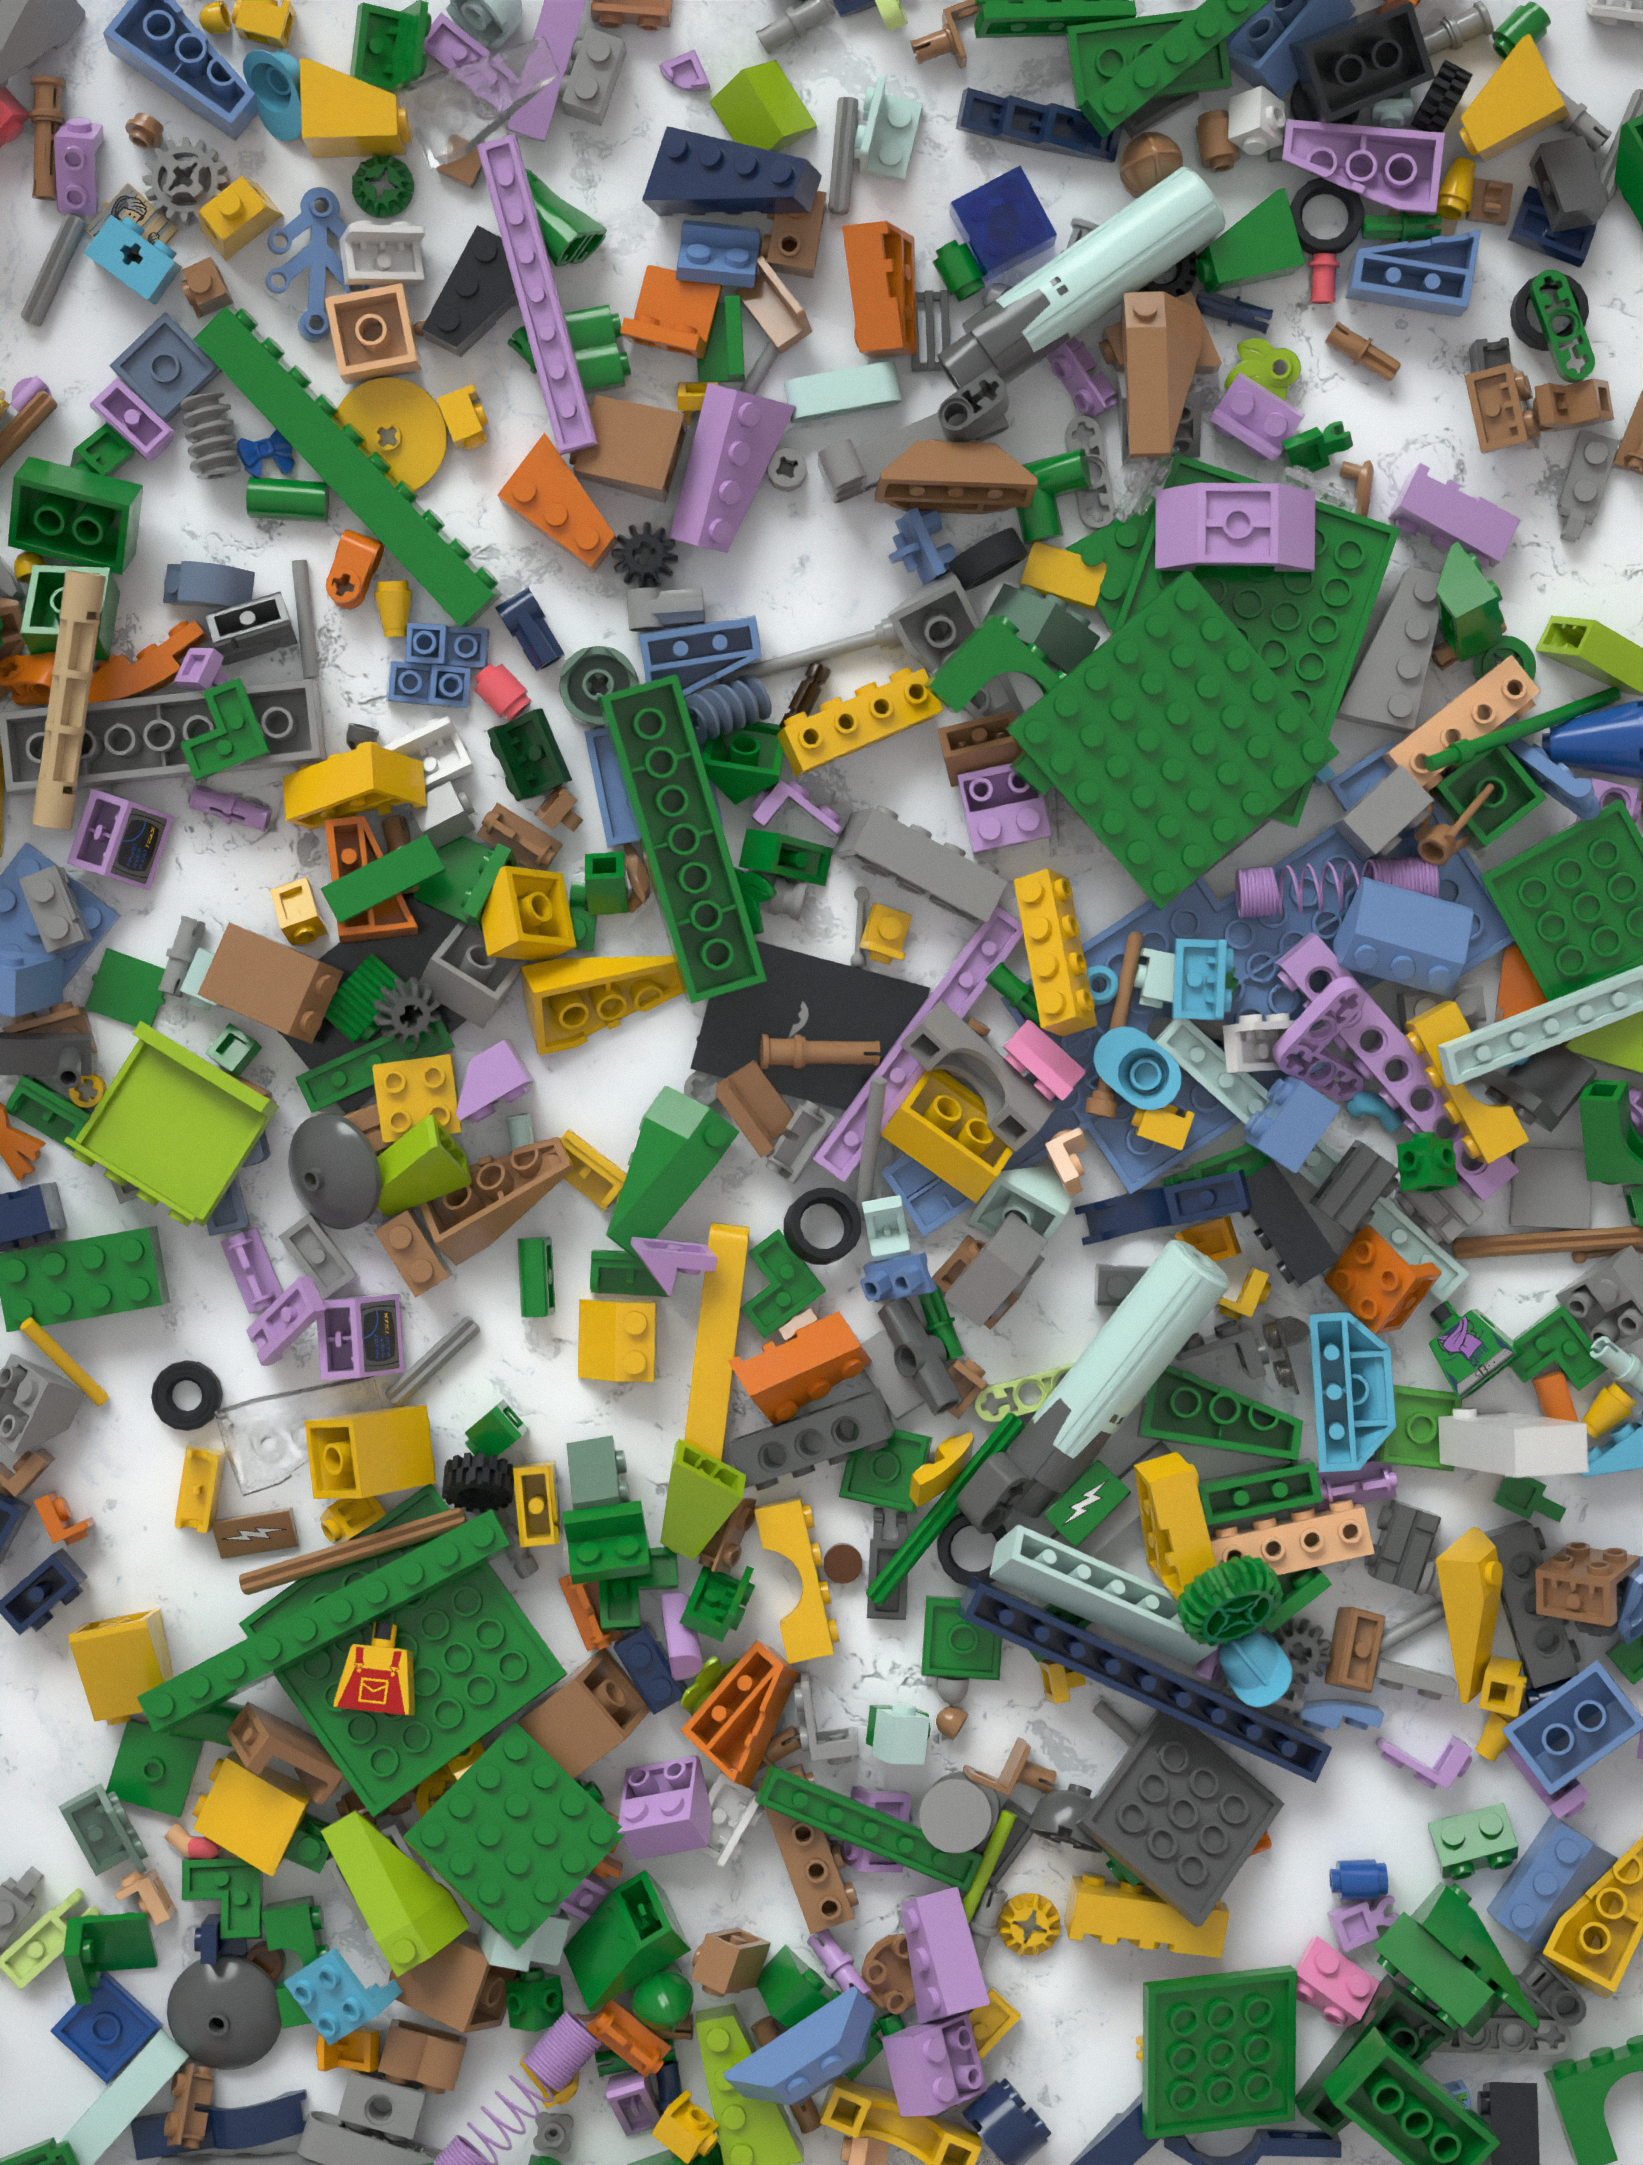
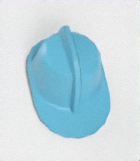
M279 49L273 53L265 50L251 51L243 61V73L248 86L255 93L259 109L258 114L265 128L272 136L281 141H293L302 132L300 63L286 49Z
M1123 1026L1111 1029L1100 1037L1094 1048L1093 1062L1098 1075L1107 1085L1132 1105L1140 1109L1156 1110L1167 1106L1177 1096L1181 1088L1182 1079L1179 1064L1170 1053L1140 1030Z
M1255 1629L1252 1634L1242 1636L1240 1641L1234 1639L1230 1640L1227 1645H1221L1218 1656L1225 1678L1237 1696L1246 1705L1256 1708L1266 1707L1278 1701L1287 1692L1292 1681L1293 1668L1284 1651L1269 1633H1263Z

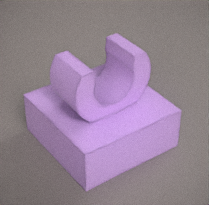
M189 648L173 682L184 690H208L212 685L216 687L226 683L229 676L219 669L225 656L214 648Z

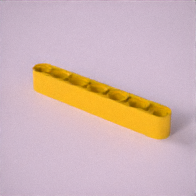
M711 1222L708 1247L717 1256V1262L714 1272L705 1271L684 1441L722 1462L733 1368L728 1361L735 1357L750 1227Z

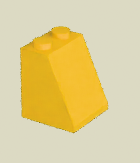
M1530 33L1522 37L1460 117L1465 128L1458 132L1468 152H1470L1472 157L1479 154L1484 162L1570 116Z
M300 58L302 139L313 158L374 156V154L379 156L406 155V143H412L413 141L411 118H408L407 108H401L396 95L311 59Z
M427 1405L390 1407L304 1420L313 1499H360L436 1483L435 1460L432 1453Z
M160 1608L84 1623L68 1634L70 1647L94 1722L106 1720L107 1725H116L130 1721L131 1714L144 1712L137 1697L174 1677Z
M232 1750L225 1760L217 1759L208 1779L213 1781L214 1784L209 1795L201 1794L192 1815L198 1817L193 1829L273 1877L285 1860L286 1851L296 1829L310 1806L312 1797L302 1782L270 1767L265 1766L260 1775L247 1769L237 1752Z

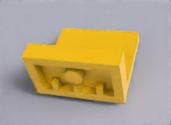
M451 1054L373 1065L372 1070L383 1142L397 1141L422 1119L432 1114L450 1134L463 1132L461 1121H459L456 1115L459 1102Z

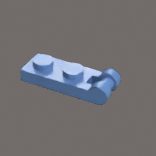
M1520 738L1512 741L1507 746L1508 750L1536 785L1583 820H1591L1600 814L1601 805L1598 798L1594 795V787L1589 779H1576L1566 765L1563 763L1556 765L1550 761L1546 752L1537 744L1530 746Z

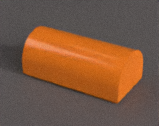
M1557 1369L1532 1379L1543 1417L1579 1422L1562 1371Z

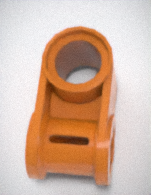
M348 529L342 534L325 585L327 593L340 608L354 609L364 601L373 575L376 573L383 556L385 545L381 541ZM350 582L354 590L352 592L346 591L342 596L338 587L340 585L346 586Z
M56 653L11 655L0 662V685L6 686L9 689L15 704L20 707L41 704L49 705L53 676L52 669Z

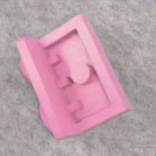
M1027 1020L1002 1047L1008 1053L1004 1059L1020 1074L1027 1070L1036 1078L1037 1081L1033 1086L1049 1101L1054 1097L1059 1101H1063L1073 1090L1072 1087L1085 1074V1070L1031 1020Z
M1318 1936L1310 1940L1295 1968L1297 1971L1296 1999L1314 2006L1322 2012V2017L1327 2022L1337 2027L1346 2028L1359 2022L1380 1984L1377 1979Z

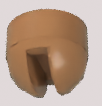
M953 1706L943 1708L936 1718L938 1730L945 1737L954 1741L969 1713Z

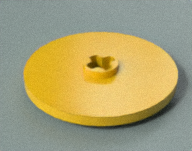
M377 378L354 388L339 404V411L335 416L344 426L351 423L365 437L362 445L371 454L376 451L388 461L392 467L389 473L398 483L403 480L416 491L427 484L438 472L447 450V425L437 402L424 389L412 382L399 378ZM395 427L397 432L394 437L398 440L395 446L392 444L383 446L381 443L384 437L380 434L383 429L391 431Z

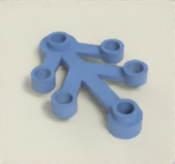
M316 187L307 191L300 203L301 213L283 229L273 230L267 239L269 250L276 255H283L290 249L292 240L311 226L310 243L283 267L272 269L268 273L265 283L270 292L274 294L284 293L288 289L291 280L309 266L308 309L298 321V331L303 339L312 343L322 341L330 332L329 318L324 312L326 268L344 288V294L352 293L349 288L350 285H345L341 259L327 244V229L340 240L347 229V225L338 216L340 211L338 198L332 191L323 187ZM317 200L325 202L327 211L324 213L317 212L314 208V202ZM277 235L283 236L287 242L286 247H276L273 243V237ZM277 274L281 275L285 280V285L283 287L274 286L271 282V277ZM361 285L363 291L369 290V285ZM313 317L320 319L322 329L313 330L309 326V319Z

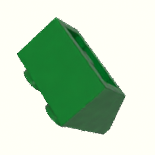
M1456 542L1450 547L1436 588L1441 635L1462 663L1502 642L1501 625L1505 623V620L1499 608L1502 595L1498 586L1492 579L1487 581L1482 575V567L1475 554L1472 552L1467 554L1460 543Z

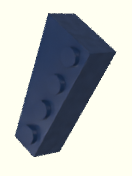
M667 126L642 201L658 216H672L673 213H688L690 216L705 215V213L709 212L742 215V212L759 211L761 214L810 213L822 175L804 158Z

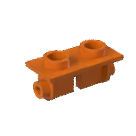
M570 1574L558 1579L587 1652L596 1648L597 1650L606 1648L612 1644L611 1642L624 1637L622 1631L602 1632L599 1581L572 1585Z
M614 1999L607 2002L586 2027L589 2032L645 2076V2078L651 2072L656 2074L664 2063L662 2059L672 2048Z

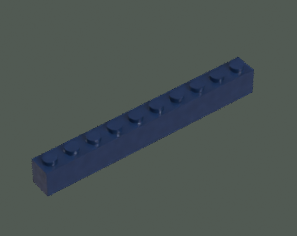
M972 1576L956 1610L962 1619L1314 1783L1317 1782L1332 1747L1328 1743L1307 1731L1255 1707L1248 1706L1232 1696L975 1576Z

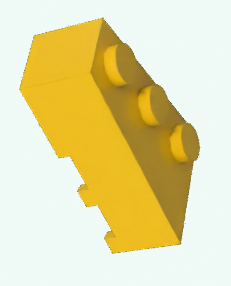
M1176 1451L1135 1464L1134 1472L1147 1565L1178 1601V1596L1185 1592L1184 1586L1193 1583L1194 1576L1205 1573L1207 1567H1215L1216 1562L1197 1487L1199 1486L1197 1470L1192 1463L1188 1464Z

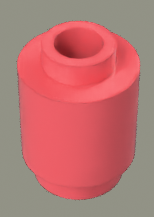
M492 663L489 664L474 679L478 683L474 691L500 718L504 716L509 722L517 718L532 702L526 695L528 690L503 664L498 665L496 668Z

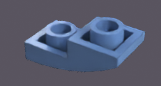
M407 623L405 662L484 669L488 666L490 630L486 628L448 627L444 624Z
M391 661L389 663L386 701L468 708L471 668Z
M1322 1699L1304 1702L1302 1711L1298 1716L1304 1719L1303 1726L1325 1733L1326 1727L1338 1730L1342 1716L1346 1717L1344 1721L1346 1724L1362 1730H1367L1368 1725L1380 1728L1385 1713L1378 1706L1363 1702Z

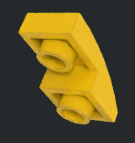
M971 1431L958 1437L952 1436L944 1440L937 1446L935 1463L924 1464L912 1474L909 1497L917 1508L931 1501L950 1487L971 1460L974 1435Z

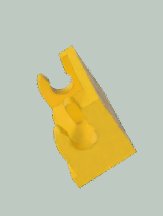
M568 1129L561 1140L574 1169L563 1179L606 1211L619 1194V1191L623 1189L627 1173L572 1130Z
M186 1446L175 1516L176 1528L191 1527L196 1528V1532L208 1533L213 1530L212 1522L216 1520L226 1451Z

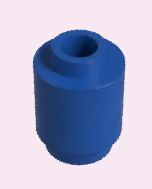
M1375 1859L1340 1860L1336 1863V1869H1330L1329 1871L1331 1893H1338L1340 1901L1378 1899L1379 1895L1388 1894L1386 1864L1376 1863Z

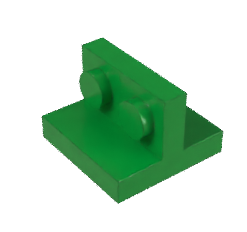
M641 1500L562 1512L568 1544L572 1585L651 1573V1552Z

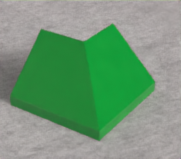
M759 721L752 725L746 723L742 729L736 730L733 728L729 734L723 735L720 733L716 739H706L702 757L706 774L735 805L779 783L784 753L777 734L782 730L780 725Z

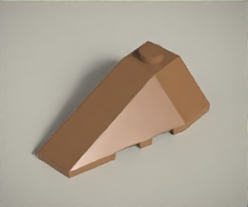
M1164 291L1127 292L1123 295L1121 330L1129 457H1169L1202 350L1200 310Z

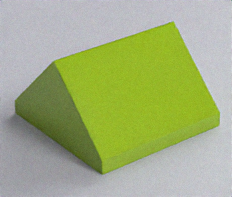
M776 60L742 69L710 100V104L733 141L779 152L817 128L813 118Z

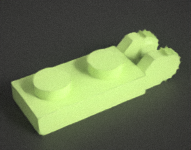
M79 1887L57 1908L53 1906L0 1955V1969L19 1990H22L64 1951L67 1919L63 1914L82 1899L84 1892ZM95 1905L87 1909L80 1917L86 1915L97 1916L101 1911Z

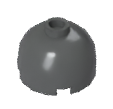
M1069 1784L1068 1790L1055 1789L1046 1793L1037 1802L1030 1818L1028 1828L1030 1832L1059 1844L1061 1841L1072 1844L1075 1849L1092 1853H1102L1103 1851L1102 1846L1076 1825V1822L1093 1800L1090 1797L1092 1790L1080 1785Z

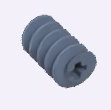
M749 674L729 680L724 684H718L711 689H705L698 694L694 693L685 698L698 744L705 743L707 738L710 740L716 739L720 733L723 735L729 734L733 728L736 730L742 729L746 723L752 725L757 723L758 719H768L772 713V705L765 687L757 678Z

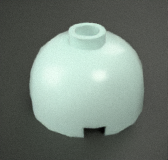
M450 0L446 10L453 22L472 38L478 41L480 36L485 41L490 42L486 48L496 49L500 48L511 37L520 24L522 2L521 0Z

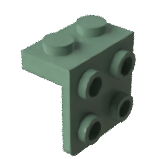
M100 1783L58 1806L95 1876L128 1858H131L139 1874L147 1871L142 1860L148 1857V1854L115 1791L107 1794Z

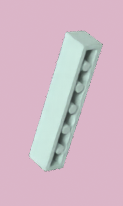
M1019 1524L995 1544L989 1577L1192 1666L1218 1649V1644L1215 1646H1209L1207 1643L1199 1645L1196 1640L1191 1639L1189 1634L1185 1632L1178 1617L1179 1613L1176 1606L1179 1602L1164 1588Z

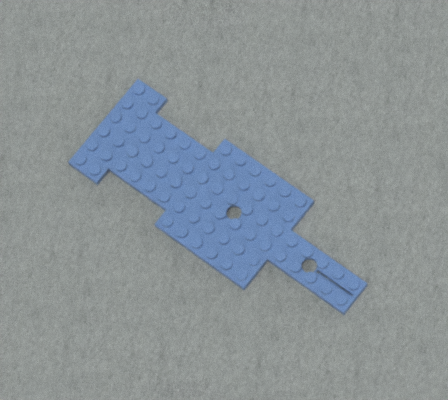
M1391 740L1326 783L1344 812L1349 810L1380 779L1392 770L1382 756L1397 745L1394 740ZM1434 802L1429 828L1438 824L1450 826ZM1420 824L1408 831L1403 828L1397 834L1401 841L1388 854L1382 855L1380 858L1391 859L1392 857L1420 856L1418 852L1419 841L1414 838ZM1332 826L1271 867L1274 870L1278 890L1281 874L1286 865L1293 869L1300 888L1302 870L1308 863L1314 868L1320 887L1322 870L1327 862H1330L1335 867L1339 882H1341L1343 867L1347 861H1351L1357 869L1361 883L1365 862L1368 859L1379 860L1380 858L1373 855L1363 859ZM1465 847L1454 854L1445 866L1437 865L1439 873V899L1473 908L1474 911L1466 962L1459 977L1514 942L1479 877L1482 874ZM1349 864L1344 881V910L1341 912L1334 875L1330 866L1327 867L1323 890V912L1320 913L1315 882L1308 867L1303 886V913L1299 914L1294 882L1289 869H1287L1283 885L1282 915H1278L1277 908L1274 917L1259 916L1258 918L1247 917L1246 919L1244 917L1241 919L1238 915L1235 891L1218 901L1203 877H1201L1162 910L1159 911L1149 900L1082 944L1087 969L1097 965L1108 967L1116 974L1119 983L1127 939L1132 931H1139L1143 935L1142 949L1147 948L1174 954L1175 939L1227 940V948L1233 949V967L1236 968L1233 977L1239 979L1232 996L1230 1013L1224 1012L1223 1020L1227 1022L1226 1025L1239 1024L1238 1016L1262 1014L1263 1022H1266L1265 1015L1289 1013L1290 1020H1297L1305 1011L1302 1004L1307 1000L1297 989L1291 993L1276 976L1281 970L1275 962L1309 932L1317 934L1336 956L1333 941L1358 889L1355 875ZM1368 864V866H1367V870H1366V874H1365V877H1366V878H1368V868H1369V864ZM1140 957L1139 964L1146 965L1147 959ZM1347 969L1366 992L1385 980ZM1323 970L1315 971L1309 978V986L1314 992L1322 990L1327 983V976ZM1031 978L1028 981H1026L1025 984L1028 985L1030 983L1032 985L1030 989L1034 992L1033 982ZM1095 978L1091 983V987L1094 992L1101 993L1105 990L1106 983L1102 978ZM1134 987L1126 1027L1136 1028L1148 1035V1026L1155 1018L1164 1016L1172 1020L1174 1019L1172 1018L1171 1011L1172 1003L1163 1002L1162 1009L1140 1005L1139 994L1141 988ZM1115 996L1106 1004H1094L1097 1022L1095 1027L1064 1037L1041 1029L1085 1070V1074L1072 1087L1073 1090L1063 1101H1059L1056 1097L1050 1101L1056 1107L1037 1134L1017 1152L1012 1153L1002 1171L1031 1167L1048 1156L1045 1143L1051 1141L1055 1134L1067 1129L1081 1128L1083 1132L1085 1130L1088 1131L1127 1192L1131 1195L1241 1121L1180 1066L1182 1075L1181 1088L1169 1105L1178 1108L1176 1115L1182 1117L1183 1111L1195 1113L1182 1151L1134 1135L1136 1126L1131 1125V1120L1136 1106L1129 1103L1115 1090L1112 1092V1094H1116L1115 1102L1118 1103L1115 1119L1084 1113L1087 1097H1091L1092 1091L1097 1090L1100 1077L1093 1062L1094 1048L1100 1037L1109 1031ZM1001 998V1001L1019 1028L1027 1020H1030L1015 1006L1011 1009L1009 1007L1010 1002L1006 998ZM1315 1022V1023L1311 1026V1028L1314 1027L1315 1025H1317L1318 1023ZM1210 1038L1225 1052V1047L1220 1044L1221 1041L1219 1039L1213 1040ZM1300 1053L1293 1054L1297 1056L1299 1060L1301 1059ZM1321 1062L1316 1064L1314 1067H1312L1310 1073L1317 1072L1321 1068L1325 1067L1326 1063ZM1282 1070L1247 1072L1268 1092L1279 1078L1284 1080L1288 1075ZM1030 1073L1024 1076L1031 1085L1037 1081ZM908 1154L880 1171L896 1196H901L903 1207L923 1237L975 1204L947 1182L942 1181L940 1177L936 1179L938 1177L936 1174Z

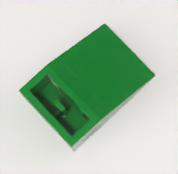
M643 1870L608 1894L565 1946L563 1951L586 2006L590 2012H593L691 1951V1948L664 1889L646 1870Z

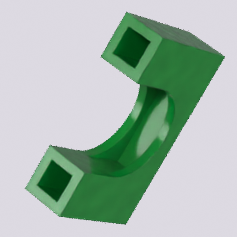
M988 615L923 686L952 713L958 714L990 679L1001 673L1015 671L1028 676L1039 686L1043 695L1064 678L1066 674L1061 670L1055 674L1045 664L1049 658L1035 644L1031 642L1026 646L1016 636L1020 630L1007 617L1002 615L998 619L995 615ZM1024 751L1009 766L1037 794L1045 795L1053 786Z
M1593 1080L1590 1085L1584 1088L1579 1097L1587 1181H1598L1607 1185L1631 1183L1643 1186V1138L1638 1134L1632 1122L1628 1081Z
M1643 2035L1634 2036L1626 2041L1627 2045L1615 2049L1611 2047L1595 2049L1589 2053L1588 2058L1576 2062L1573 2059L1559 2061L1552 2066V2070L1543 2072L1575 2165H1606L1618 2160L1604 2118V2103L1610 2088L1617 2080L1629 2073L1643 2071Z

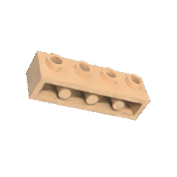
M1510 655L1383 755L1382 758L1392 770L1402 765L1428 792L1444 779L1440 772L1446 767L1433 772L1428 771L1424 763L1427 756L1446 750L1449 744L1461 739H1468L1470 741L1504 728L1501 723L1511 715H1514L1518 720L1535 707L1536 704L1532 699L1541 691L1516 659Z
M1344 1499L1330 1503V1510L1315 1513L1312 1507L1292 1511V1518L1276 1521L1275 1516H1268L1253 1520V1527L1238 1530L1237 1525L1214 1529L1215 1535L1209 1536L1216 1566L1220 1561L1225 1563L1235 1556L1242 1559L1244 1556L1250 1555L1252 1558L1261 1557L1264 1562L1269 1564L1271 1569H1274L1277 1575L1375 1554L1365 1508L1359 1503L1353 1504L1352 1499Z

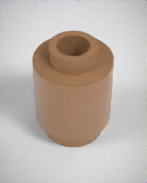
M1213 110L1201 114L1197 118L1198 126H1196L1195 131L1202 166L1211 168V172L1214 173L1232 169L1234 162L1238 161L1241 156L1239 147L1228 140V111Z

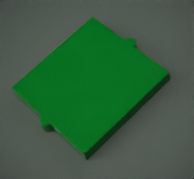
M106 948L98 973L92 976L94 984L85 1009L137 1027L140 1021L152 1027L159 1006L165 1003L163 998L164 992L158 990L165 968Z

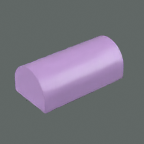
M118 377L90 403V408L147 462H151L161 455L175 436L174 430Z
M677 1592L662 1594V1597H660L671 1675L674 1681L691 1678L697 1675L703 1667L697 1632L679 1623L690 1597Z

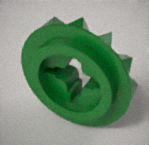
M374 154L372 158L365 162H360L359 168L352 176V194L358 206L367 214L377 218H389L400 214L410 204L414 194V179L405 163L392 155L379 156ZM387 171L389 184L398 190H384L383 195H380L379 201H377V189L368 181H380Z
M1502 635V642L1474 656L1473 675L1476 680H1479L1497 665L1495 658L1503 661L1510 655L1516 657V661L1532 681L1535 677L1536 660L1534 654L1525 642L1516 637Z

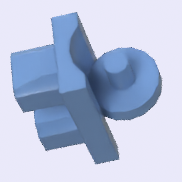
M916 507L907 511L905 516L895 521L900 533L892 537L897 551L888 556L891 564L903 561L908 573L917 570L923 585L942 576L950 568L949 563L957 557V554L950 543L935 548L930 535L938 533L943 529L937 510L919 512Z
M926 1252L872 1261L863 1265L866 1277L861 1279L860 1283L866 1300L880 1302L935 1291L937 1285L928 1271Z

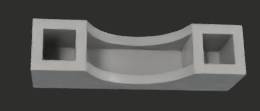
M942 1000L916 1024L900 1044L926 1070L946 1069L967 1079L977 1089L985 1103L987 1127L1014 1152H1017L1038 1133L1056 1108Z

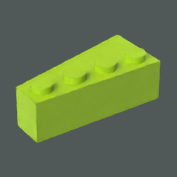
M735 2003L696 2011L695 2026L714 2119L719 2124L717 2134L724 2165H791L804 2162V2147L793 2129L784 2105L743 2097L724 2077L723 2073L757 2050Z

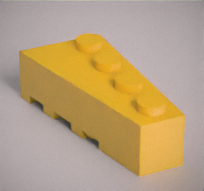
M1083 1872L1082 1877L1072 1875L1064 1917L1069 1940L1083 1941L1084 1933L1099 1939V1942L1102 1944L1116 1945L1117 1942L1121 1941V1938L1129 1939V1943L1142 1949H1158L1160 1943L1168 1944L1167 1949L1175 1953L1222 1958L1230 1911L1226 1903L1221 1902V1898L1203 1925L1195 1927L1153 1890L1145 1889L1141 1882L1132 1887L1127 1879L1117 1884L1106 1882L1105 1876L1096 1873Z

